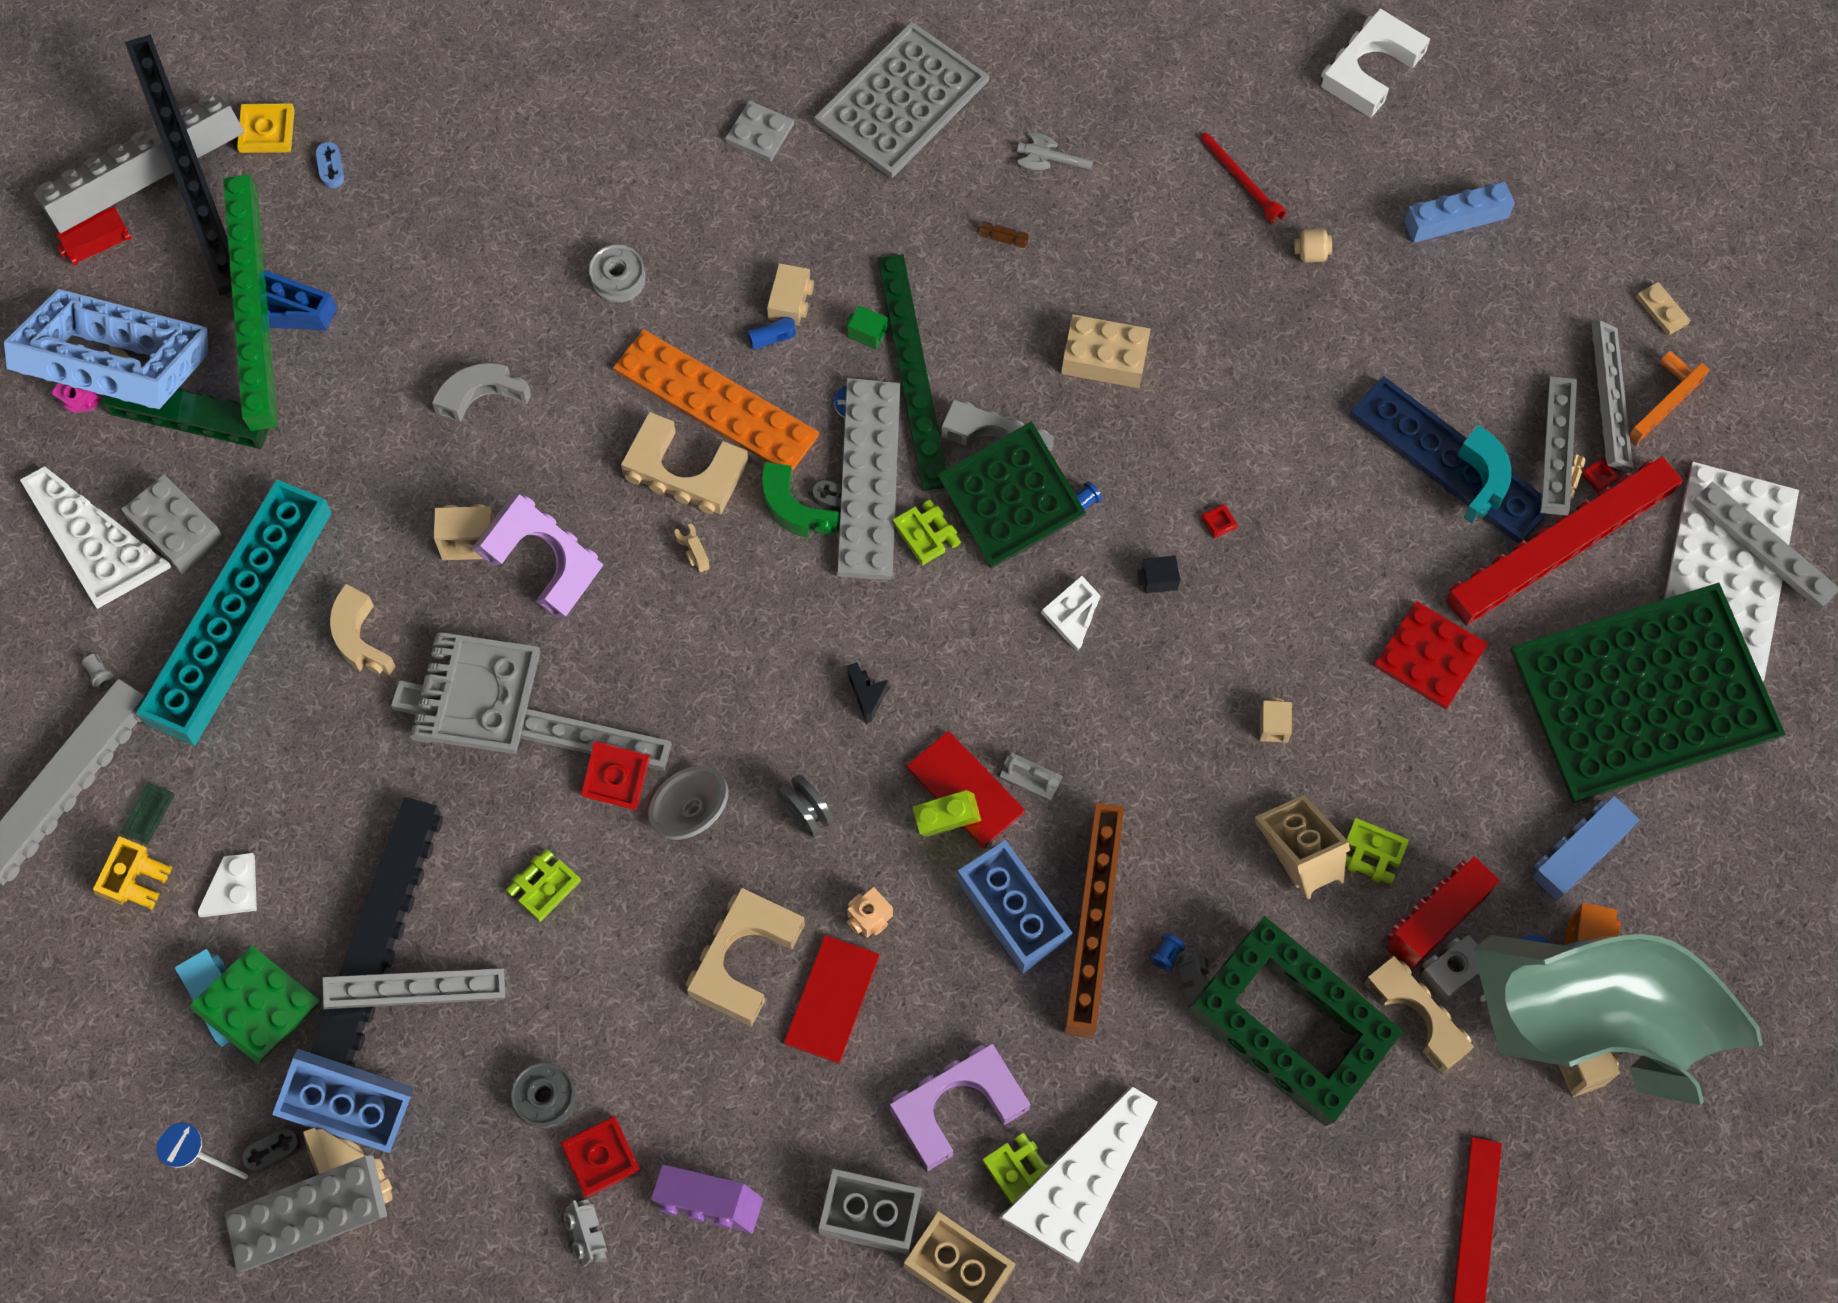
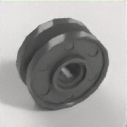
M798 774L791 779L795 793L784 785L777 789V795L788 814L801 825L804 833L814 838L819 834V828L815 820L824 826H829L834 822V818L816 789L803 776Z
M541 1062L530 1065L519 1073L513 1082L511 1100L514 1110L523 1122L536 1129L548 1130L559 1127L570 1118L576 1107L577 1092L575 1084L564 1069L552 1063ZM550 1090L551 1097L548 1101L543 1103L537 1101L541 1091Z

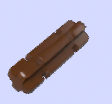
M985 221L981 222L978 230L979 236L985 238L991 236L992 240L1010 245L1013 242L1016 243L1015 246L1025 248L1029 240L1028 233L1021 231L1015 233L1016 230L1000 225H995L994 227L992 223Z

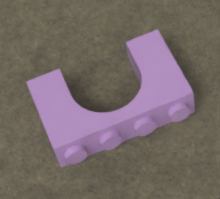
M520 494L510 497L472 547V550L489 564L496 566L504 562L524 536L534 535L544 539L555 553L556 571L536 602L556 618L566 617L603 567V564L597 560L598 556L595 552L588 548L584 549L579 545L577 538L572 533L561 530L556 525L557 522L552 516L546 513L542 514L536 509L535 503L529 497L521 496Z
M993 1044L986 1048L984 1045L978 1046L969 1053L970 1057L961 1063L959 1060L951 1062L944 1067V1073L937 1077L930 1075L918 1083L919 1087L910 1093L908 1090L902 1091L892 1099L893 1103L890 1104V1111L926 1171L931 1170L953 1156V1149L936 1123L933 1111L937 1099L946 1090L956 1086H969L977 1089L988 1099L1003 1125L1029 1111L1031 1104Z

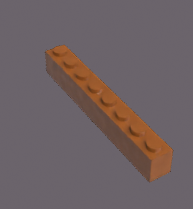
M1096 803L1064 1035L1093 1039L1096 1032L1125 808L1123 806Z

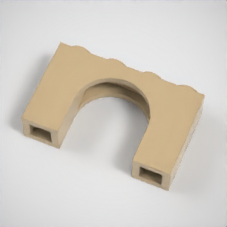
M649 412L621 464L625 479L635 485H639L640 482L646 484L657 494L663 495L668 493L673 495L682 504L690 502L698 505L699 509L707 514L715 512L721 515L748 463L747 450L722 441L710 466L703 473L693 477L675 476L662 465V458L676 433L674 421Z
M741 888L738 896L734 894L731 897L727 906L729 913L725 920L720 919L713 932V935L716 937L711 946L706 945L699 959L702 963L697 971L693 970L686 986L688 987L689 997L752 1027L765 1002L764 994L729 976L723 966L725 953L735 940L747 935H760L792 950L805 926L804 917Z

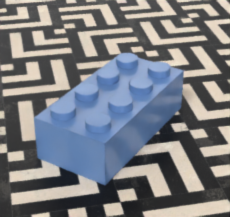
M1006 840L958 870V884L1022 974L1070 943L1072 931Z
M297 1049L272 1115L311 1128L324 1129L332 1135L390 1153L411 1098L413 1087Z

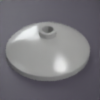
M708 766L689 767L675 773L657 789L650 802L648 816L651 826L659 835L672 840L686 839L702 833L715 823L726 806L729 792L726 780L716 769Z

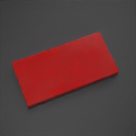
M949 730L907 765V769L935 799L966 790L974 793L981 821L963 826V828L982 848H985L1025 813V809Z
M825 935L784 1045L840 1064L880 954Z

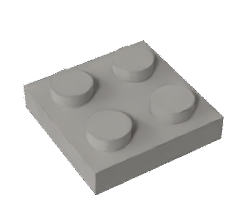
M748 101L725 141L727 144L771 162L793 127L794 119Z

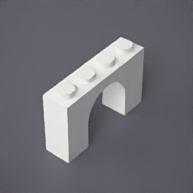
M1380 8L1374 16L1370 15L1366 19L1361 32L1356 31L1349 41V46L1346 49L1344 47L1341 48L1335 58V62L1325 67L1321 74L1323 78L1321 87L1372 118L1385 102L1389 88L1365 74L1359 67L1357 59L1369 52H1383L1413 68L1426 53L1430 38Z

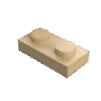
M1659 282L1639 292L1636 296L1637 300L1667 336L1688 325L1691 321Z

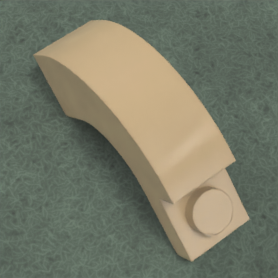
M345 584L338 594L331 611L330 627L333 639L343 658L354 669L360 672L365 665L370 671L378 675L384 672L390 676L396 667L392 658L360 639L361 625L374 605L368 595Z

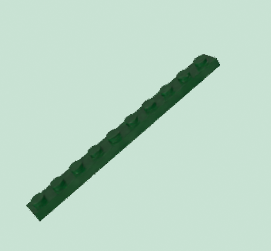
M904 254L879 257L878 265L922 491L941 489L944 486L937 474L946 470V464Z

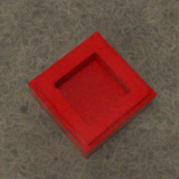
M1602 457L1581 473L1583 478L1597 493L1613 484L1620 477L1607 465V462Z
M1225 504L1201 514V519L1214 539L1238 528L1237 522Z

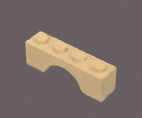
M1393 956L1368 976L1363 984L1382 1006L1403 1004L1420 1014L1428 1032L1423 1053L1443 1075L1474 1048L1471 1044V1038L1463 1029H1458L1451 1021V1015L1443 1006H1438L1433 1001L1429 989L1422 983L1418 984L1411 976L1412 972L1407 964L1401 960L1398 961Z

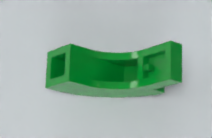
M765 462L762 476L764 501L770 515L781 527L795 535L806 538L809 537L810 528L820 534H829L831 531L837 532L839 523L838 512L805 507L792 497L790 493L792 482L791 465Z

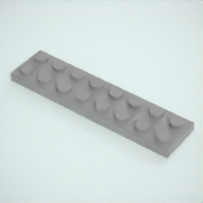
M847 378L837 576L892 580L900 383Z

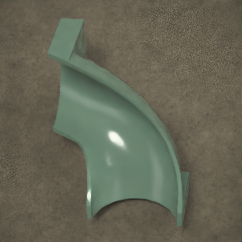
M1646 934L1602 936L1580 940L1563 946L1489 935L1473 949L1499 1054L1567 1067L1609 1052H1628L1642 1055L1630 1067L1636 1093L1701 1105L1704 1100L1700 1084L1686 1071L1693 1063L1707 1055L1725 1049L1760 1047L1763 1044L1759 1026L1718 976L1691 951L1674 941L1660 936Z

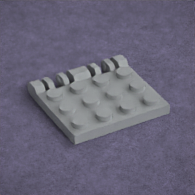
M436 633L433 644L435 647L432 648L431 655L440 660L450 661L449 665L428 664L427 671L430 674L425 675L421 696L426 699H419L418 706L427 711L437 712L436 717L415 715L414 723L417 725L412 726L410 738L418 742H438L517 754L541 652L540 648L456 634Z

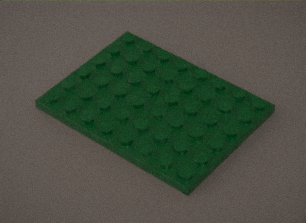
M1720 582L1514 645L1510 649L1572 804L1764 744L1786 735Z

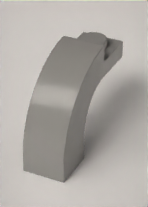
M485 363L464 368L452 375L441 386L432 404L437 415L461 422L469 405L481 396L499 394L527 404L531 392L528 383L519 377L511 378L508 366Z

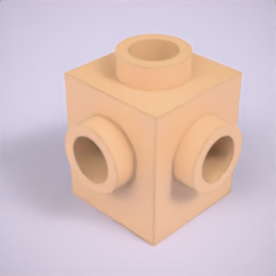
M874 887L865 895L858 894L848 904V925L856 934L861 932L866 938L871 934L878 935L887 927V921L893 917V907Z

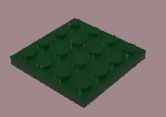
M1032 421L937 474L991 569L1086 516L1083 506Z

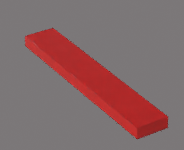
M1474 1137L1470 1139L1452 1303L1486 1302L1502 1143Z

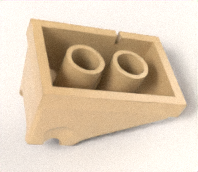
M1305 794L1255 816L1256 826L1263 833L1292 883L1297 888H1301V892L1306 899L1311 898L1314 890L1337 880L1339 884L1344 883L1346 852L1350 851L1349 842Z
M314 1127L303 1132L306 1149L316 1175L366 1156L363 1150L351 1140L334 1136L324 1129L316 1130ZM374 1159L384 1203L386 1204L392 1200V1186L389 1179L383 1180L385 1176L382 1171L384 1169L382 1161Z

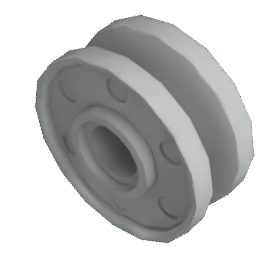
M610 245L604 247L594 254L589 264V275L594 291L602 299L609 302L622 303L632 300L641 293L645 285L646 274L642 259L633 248L628 246ZM615 273H622L621 275H618V276H614V275H613V274H615Z

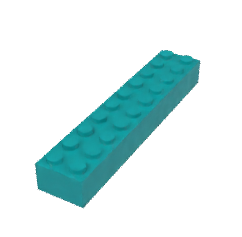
M278 479L275 481L136 712L146 726L196 746L332 513L324 498Z

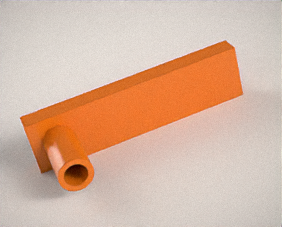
M1671 351L1661 359L1660 364L1682 382L1633 428L1630 433V441L1633 444L1637 445L1704 380L1710 370L1706 365L1701 363L1693 370Z

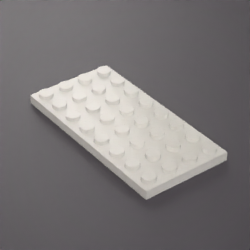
M1692 462L1663 599L1720 582L1761 679L1764 681L1783 579L1692 502L1713 481L1789 545L1799 490Z

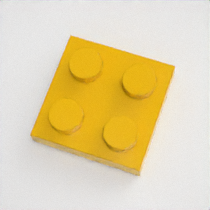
M241 104L240 125L245 133L238 136L237 148L239 153L291 152L295 111L293 104Z

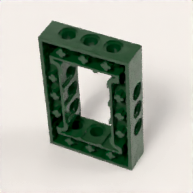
M1266 916L1255 923L1186 1010L1324 1126H1328L1338 1119L1404 1032ZM1265 963L1271 972L1275 975L1278 973L1294 986L1295 992L1298 994L1301 992L1318 1006L1317 1010L1320 1013L1324 1011L1341 1026L1340 1029L1349 1035L1361 1033L1356 1042L1343 1052L1345 1056L1336 1068L1327 1073L1326 1076L1328 1078L1235 1002Z

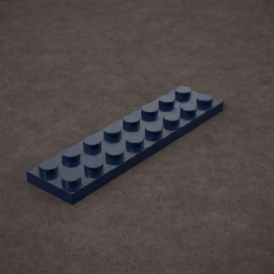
M1385 376L1351 410L1350 417L1468 506L1483 489L1482 478L1479 472L1472 465L1457 456L1467 438ZM1511 471L1510 486L1497 511L1490 508L1484 518L1514 541L1520 543L1530 535L1546 517L1547 513H1540L1541 493Z

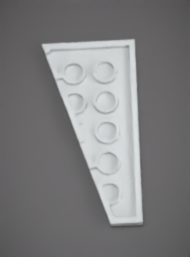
M45 466L20 479L97 609L172 568L168 561L154 553L146 544L141 543L128 530L102 510L92 505L84 496L79 495Z
M1134 1087L1128 1088L998 1218L1065 1258L1079 1263L1157 1105V1101Z

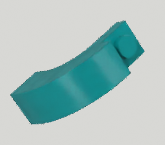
M1477 425L1465 440L1457 455L1472 465L1482 478L1483 489L1469 505L1463 517L1472 524L1478 516L1483 518L1490 508L1497 511L1511 482V463L1506 450L1495 436L1480 425Z

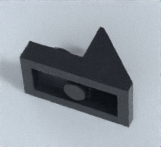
M858 662L847 665V675L866 724L870 723L888 691L889 681L885 680L871 685L866 670L861 671Z

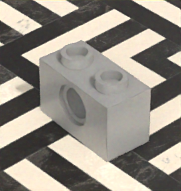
M1470 935L1466 936L1463 940H1460L1458 937L1455 938L1444 948L1447 951L1440 958L1435 954L1423 964L1425 970L1420 975L1421 978L1443 1003L1479 975L1473 951L1477 943ZM1447 962H1455L1459 966L1460 972L1451 971Z

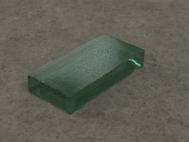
M147 783L120 833L148 845L175 794L159 786Z

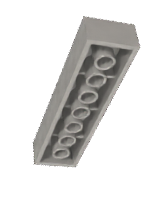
M208 94L202 97L198 104L180 109L197 158L245 133L231 106L217 94ZM155 124L153 125L154 128L146 132L140 131L132 135L130 141L111 146L107 150L108 153L100 157H91L84 162V166L76 170L69 169L61 175L60 179L54 182H45L37 188L38 191L33 194L60 234L173 172Z

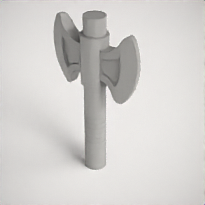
M1030 132L1027 133V136L1033 144L1019 142L1017 152L1027 156L1018 160L1017 164L1030 170H1045L1050 168V163L1047 161L1051 160L1087 170L1092 169L1093 160L1051 150V147H1057L1058 144L1044 134Z

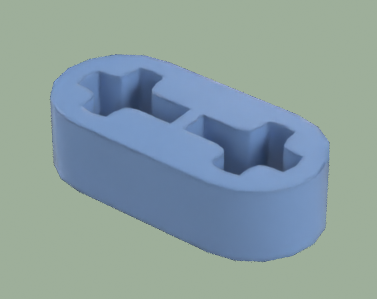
M322 143L316 149L319 176L325 187L337 188L344 182L341 154L334 143ZM331 151V161L327 162L326 152ZM330 169H333L335 173L334 179H329Z

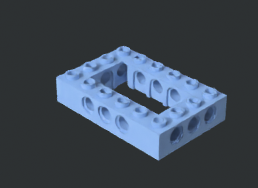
M57 289L4 341L6 367L8 370L24 375H31L47 381L69 385L73 388H80L100 395H107L123 401L145 405L149 408L160 409L207 357V327ZM73 335L88 341L108 344L111 347H119L138 354L150 355V360L141 367L140 361L129 357L127 359L109 354L107 351L100 352L85 348L84 345L66 343V341Z

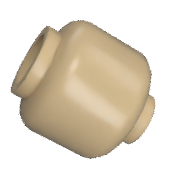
M1324 228L1303 229L1300 232V237L1294 239L1295 254H1300V258L1304 263L1324 262L1327 260L1328 255H1332V235L1327 234Z

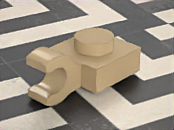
M690 523L688 524L689 535L682 536L680 531L676 529L675 536L679 544L689 548L688 551H685L691 567L696 565L700 573L710 569L709 561L698 536H696L695 527Z

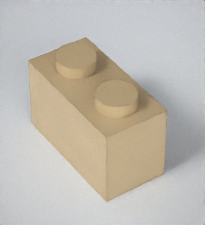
M779 263L767 307L768 320L778 321L782 318L790 317L794 319L795 325L799 326L801 317L806 318L808 311V302H805L806 296H811L814 288V280H810V269Z

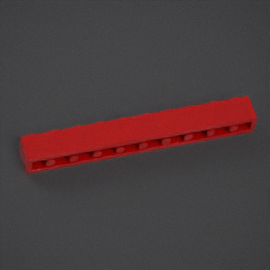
M1663 456L1654 462L1651 459L1646 461L1639 467L1637 473L1633 475L1631 472L1626 474L1618 481V485L1613 488L1607 486L1598 493L1597 498L1593 501H1590V499L1585 500L1576 508V512L1571 515L1568 514V516L1562 515L1551 528L1548 526L1541 528L1534 535L1535 538L1529 542L1526 539L1521 541L1513 548L1514 551L1506 555L1503 553L1495 558L1492 562L1493 565L1486 569L1481 567L1465 583L1461 580L1449 589L1450 594L1446 602L1463 623L1468 626L1677 491L1683 479Z

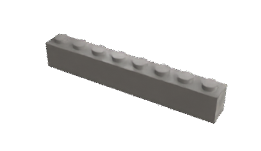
M118 679L1 819V885L4 886L7 881H12L20 871L19 866L26 858L32 857L39 848L38 843L45 834L49 835L56 829L57 820L63 812L70 811L74 807L76 797L82 789H87L92 785L95 780V773L101 766L105 767L111 762L113 752L118 745L124 744L129 740L132 728L137 722H142L136 712L146 698L143 694Z

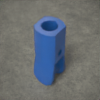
M790 317L748 330V338L753 350L791 339L796 334L795 321Z

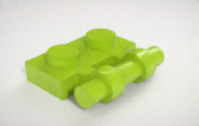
M931 500L926 501L922 505L926 511L922 515L915 506L893 519L894 527L922 566L945 553V547L942 542L948 541L952 548L957 547L961 543L956 535V529L953 525H949L943 517V511L939 506H935ZM934 522L940 531L934 533L929 523Z
M1355 818L1346 839L1349 842L1350 849L1354 850L1353 856L1346 854L1345 866L1348 867L1347 870L1353 873L1358 871L1372 877V881L1377 883L1382 881L1392 885L1395 874L1385 871L1387 864L1396 868L1399 867L1409 839ZM1363 854L1379 860L1377 866L1361 861Z
M545 849L539 856L535 855L530 860L531 864L521 874L517 873L511 879L512 883L505 889L511 897H514L520 890L525 892L518 901L539 922L581 882L580 877L560 859L550 867L547 863L554 855L548 849ZM539 871L544 875L533 886L529 883Z
M1025 1133L1020 1134L1014 1139L1021 1148L1015 1153L1009 1144L1006 1143L982 1160L1011 1205L1050 1166V1164H1045L1037 1152L1039 1148L1034 1141H1029ZM1027 1158L1036 1172L1029 1175L1020 1162L1023 1159Z

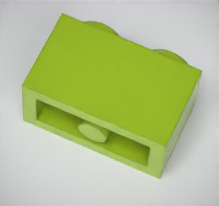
M967 790L913 806L919 834L926 837L981 821L975 795Z

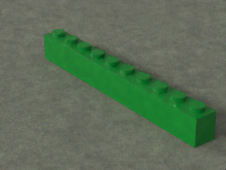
M250 174L223 178L242 418L251 431L278 427L258 189Z

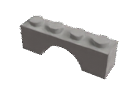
M954 400L942 425V437L967 446L973 440L983 436L1003 438L1024 426V424L1018 420L1000 417L994 411L981 410L969 402ZM1037 429L1051 452L1054 436L1043 429Z

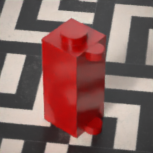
M115 206L84 220L61 234L59 231L56 232L61 241L56 244L64 259L69 257L74 266L88 257L125 240L129 241L132 239Z

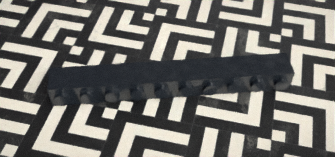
M150 34L126 41L128 55L219 296L231 293L228 238L152 36Z
M407 797L403 798L339 976L384 974L386 967L390 968L395 957V951L392 950L394 943L402 938L405 929V923H402L406 912H411L414 905L415 897L412 896L415 885L420 886L423 880L424 869L421 868L424 860L429 859L432 855L434 843L431 840L434 832L439 833L442 827L443 816H440L441 813L437 805ZM375 1007L326 1009L311 1053L355 1068V1062L352 1061L355 1052L361 1051L364 1045L365 1034H363L366 1022L371 1023L375 1014Z

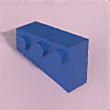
M265 270L269 328L327 330L337 310V306L330 293Z

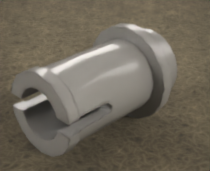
M90 654L82 660L83 667H85L91 677L93 687L98 690H104L113 684V674L111 671L106 670L98 654Z

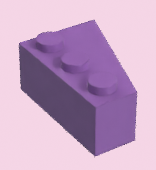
M663 1164L651 1198L653 1202L660 1206V1211L663 1213L677 1216V1213L680 1212L687 1214V1218L697 1222L707 1220L714 1222L713 1224L726 1229L734 1228L753 1234L763 1202V1198L744 1183Z

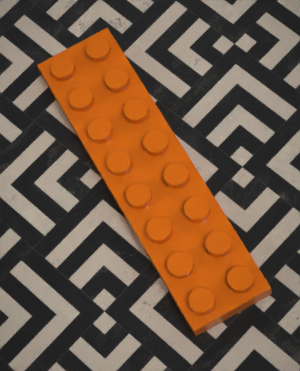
M645 329L642 330L613 367L615 373L757 457L770 463L791 465L792 471L819 436V431Z

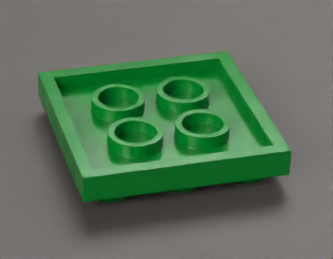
M251 946L191 1003L189 1009L259 1065L318 1006L320 1000L255 947Z

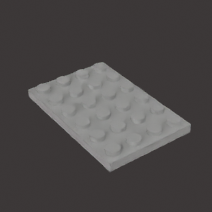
M911 22L814 117V123L892 179L989 82V75Z

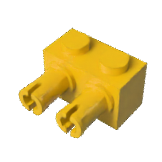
M119 836L93 891L95 895L120 905L130 900L152 910L155 902L147 898L157 901L160 893L135 884V878L141 873L165 884L168 878L166 874H170L173 866H168L149 858L147 847Z

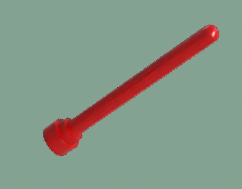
M1203 133L1201 141L1264 208V217L1272 225L1276 223L1273 221L1276 216L1280 220L1284 218L1287 210L1281 203L1271 201L1208 133Z

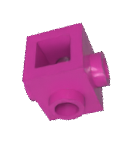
M57 383L51 393L64 402L63 406L74 413L88 412L94 409L100 401V394L80 388H73L61 383Z

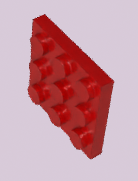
M1416 601L1376 661L1374 667L1446 710L1488 643Z

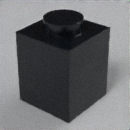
M1176 555L1143 559L1141 569L1137 570L1139 586L1144 585L1145 594L1178 590L1180 575Z

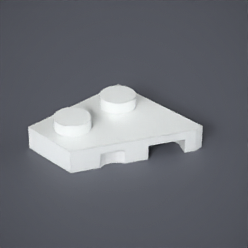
M1081 576L1041 611V614L1078 651L1082 646L1100 595Z
M253 853L223 857L198 910L199 917L257 911L255 855Z

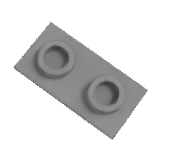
M1011 753L1010 756L1008 755L1004 763L1005 767L1000 774V778L1050 801L1063 777L1014 753Z
M588 1199L578 1203L576 1200L572 1201L565 1209L564 1222L566 1228L572 1230L575 1240L573 1242V1252L576 1259L581 1260L583 1267L587 1266L593 1259L595 1262L605 1260V1253L608 1250L602 1232L590 1233L589 1230L599 1226L594 1205L590 1204Z

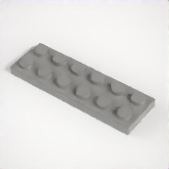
M373 1155L361 1157L224 1212L237 1272L256 1268L387 1217Z

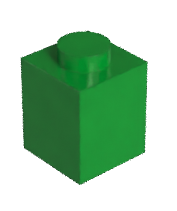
M858 306L854 314L850 313L845 324V328L848 329V338L877 349L887 331V317Z

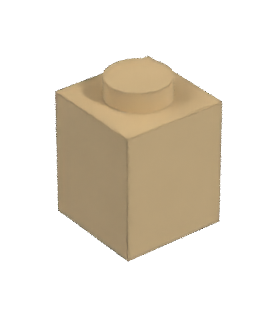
M1279 698L1263 701L1260 709V741L1288 743L1292 734V702H1284V700Z

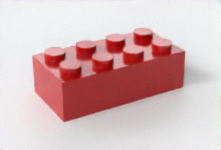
M1475 856L1467 863L1464 860L1460 861L1446 880L1443 878L1431 890L1432 892L1426 899L1422 898L1412 908V912L1406 918H1401L1386 938L1390 941L1385 946V949L1392 956H1395L1398 961L1401 960L1406 963L1411 971L1490 895L1500 882Z

